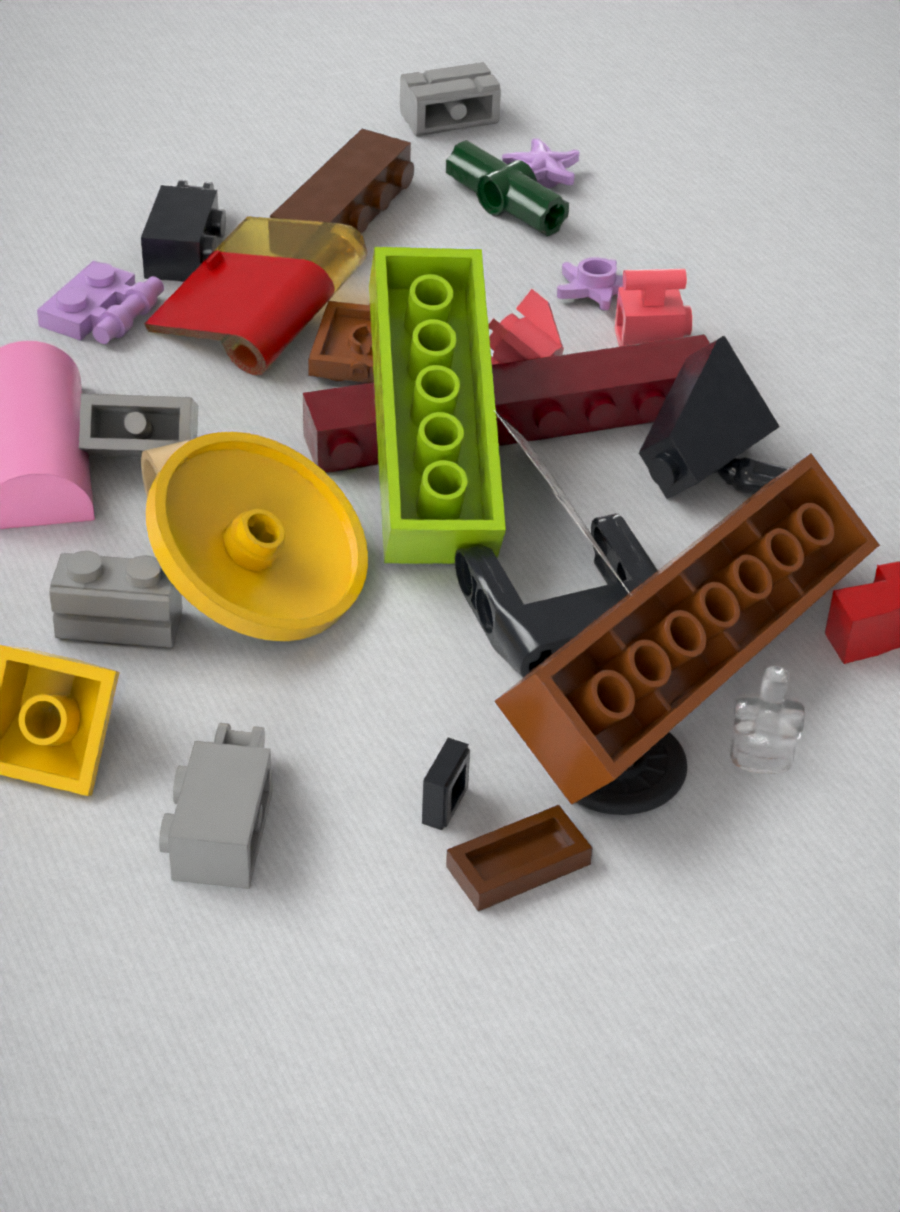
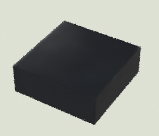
M449 737L445 741L423 780L422 824L439 830H443L444 827L448 826L468 789L469 744Z

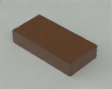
M556 805L447 849L446 867L479 912L591 865L593 847L561 806Z

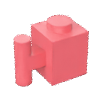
M685 269L623 271V287L618 288L615 332L619 347L691 335L692 310L690 305H683L679 289L686 288L687 275Z

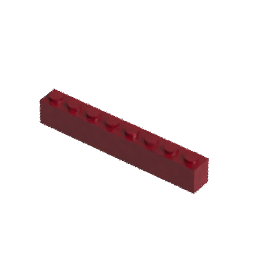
M705 334L492 365L496 412L514 426L528 442L652 423L655 421L686 358L707 346L710 342ZM374 382L303 393V435L313 462L325 473L379 465ZM496 414L499 446L518 443Z

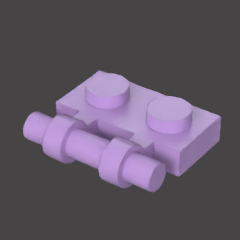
M93 260L37 309L38 323L42 328L80 341L92 331L94 338L99 343L107 344L113 338L123 337L132 328L134 318L138 315L147 314L156 306L157 297L164 291V285L159 278L153 276L149 277L145 282L135 283V274L115 268L110 264Z

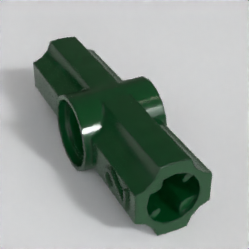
M468 140L456 144L451 155L446 159V173L476 192L479 203L491 215H499L507 211L547 237L557 233L564 220L568 218L569 202L538 183L533 170L524 161L516 160L506 164Z

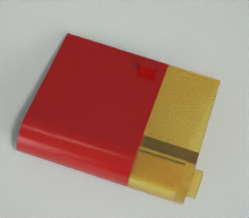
M247 216L158 308L144 325L148 332L218 340L231 361L238 368L252 375H262L366 260L368 252L364 238L355 228L339 223Z

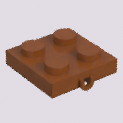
M328 301L308 358V376L328 378L333 381L374 382L370 303L369 305Z

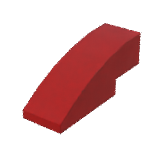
M900 561L877 565L873 583L833 590L825 635L843 664L878 656L900 648Z

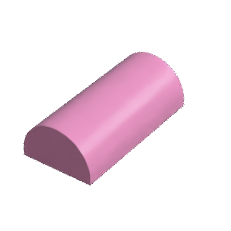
M18 341L0 347V529L95 520L89 454L79 449L82 393L80 372L76 363L67 353L44 342Z

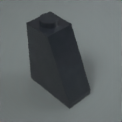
M725 335L686 358L639 451V455L647 466L651 478L658 484L666 499L700 483L780 427Z

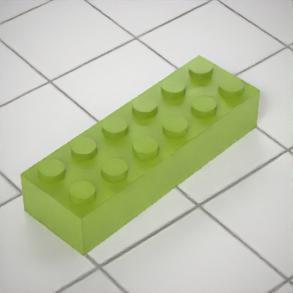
M374 247L369 281L384 563L455 564L454 557L457 549L477 544L491 548L498 559L506 525L482 249Z

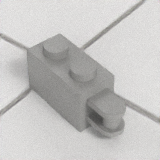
M219 723L214 742L194 741L188 766H178L173 786V801L177 806L174 814H164L159 837L160 852L169 853L171 880L250 888L272 796L271 749L264 748V727L254 726L252 732L231 730V725L228 723Z

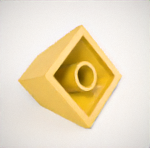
M0 645V775L85 796H92L120 672L85 661L34 649Z

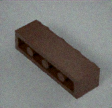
M362 128L270 215L271 256L305 259L314 262L323 269L336 257L341 256L345 248L367 229L369 223L381 211H385L390 202L411 184L414 176V164L411 162V142Z

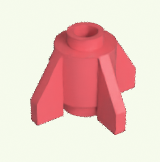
M533 289L530 290L516 308L525 317L519 319L511 313L500 323L493 318L488 324L489 329L493 331L489 337L490 348L494 351L493 356H491L492 365L563 354L564 347L550 304Z

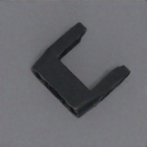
M614 513L596 517L592 520V536L629 592H632L658 571L620 514ZM477 544L456 550L454 557L455 571L464 597L494 650L523 678L629 594L594 546V564L607 585L528 604L522 602L491 548Z

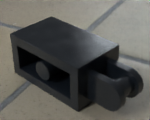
M179 180L177 186H160L141 235L145 279L153 276L160 280L184 282L213 251L217 250V238H224L226 211L225 209H218V191L214 189L213 182H204L203 186L188 185L187 180Z

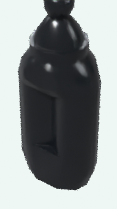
M744 457L741 459L734 458L714 473L718 472L719 476L727 482L726 484L732 485L736 490L755 494L789 468Z

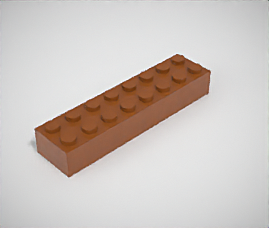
M810 453L767 483L494 702L572 805L619 777L879 547L880 544L812 453Z

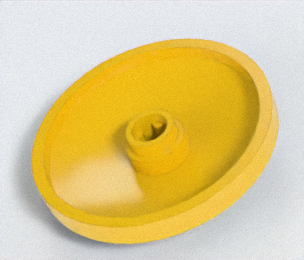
M243 432L206 434L178 448L166 461L151 485L146 502V527L151 547L160 567L170 582L188 602L200 612L228 629L243 635L270 641H294L309 638L333 626L352 606L363 589L368 569V550L362 525L353 506L338 485L320 467L301 453L282 443L263 436Z

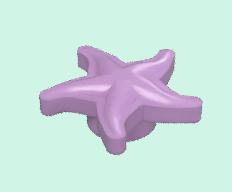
M535 138L531 141L530 152L506 153L502 155V161L506 164L516 160L524 161L533 170L538 183L546 188H552L558 183L574 184L575 174L567 171L566 168L579 161L580 152L578 150H571L569 152L551 151L545 143Z
M594 257L580 261L578 267L569 262L563 263L562 275L570 283L557 287V297L559 299L589 297L600 304L601 310H608L612 302V295L618 294V288L623 287V276L616 275L617 261Z

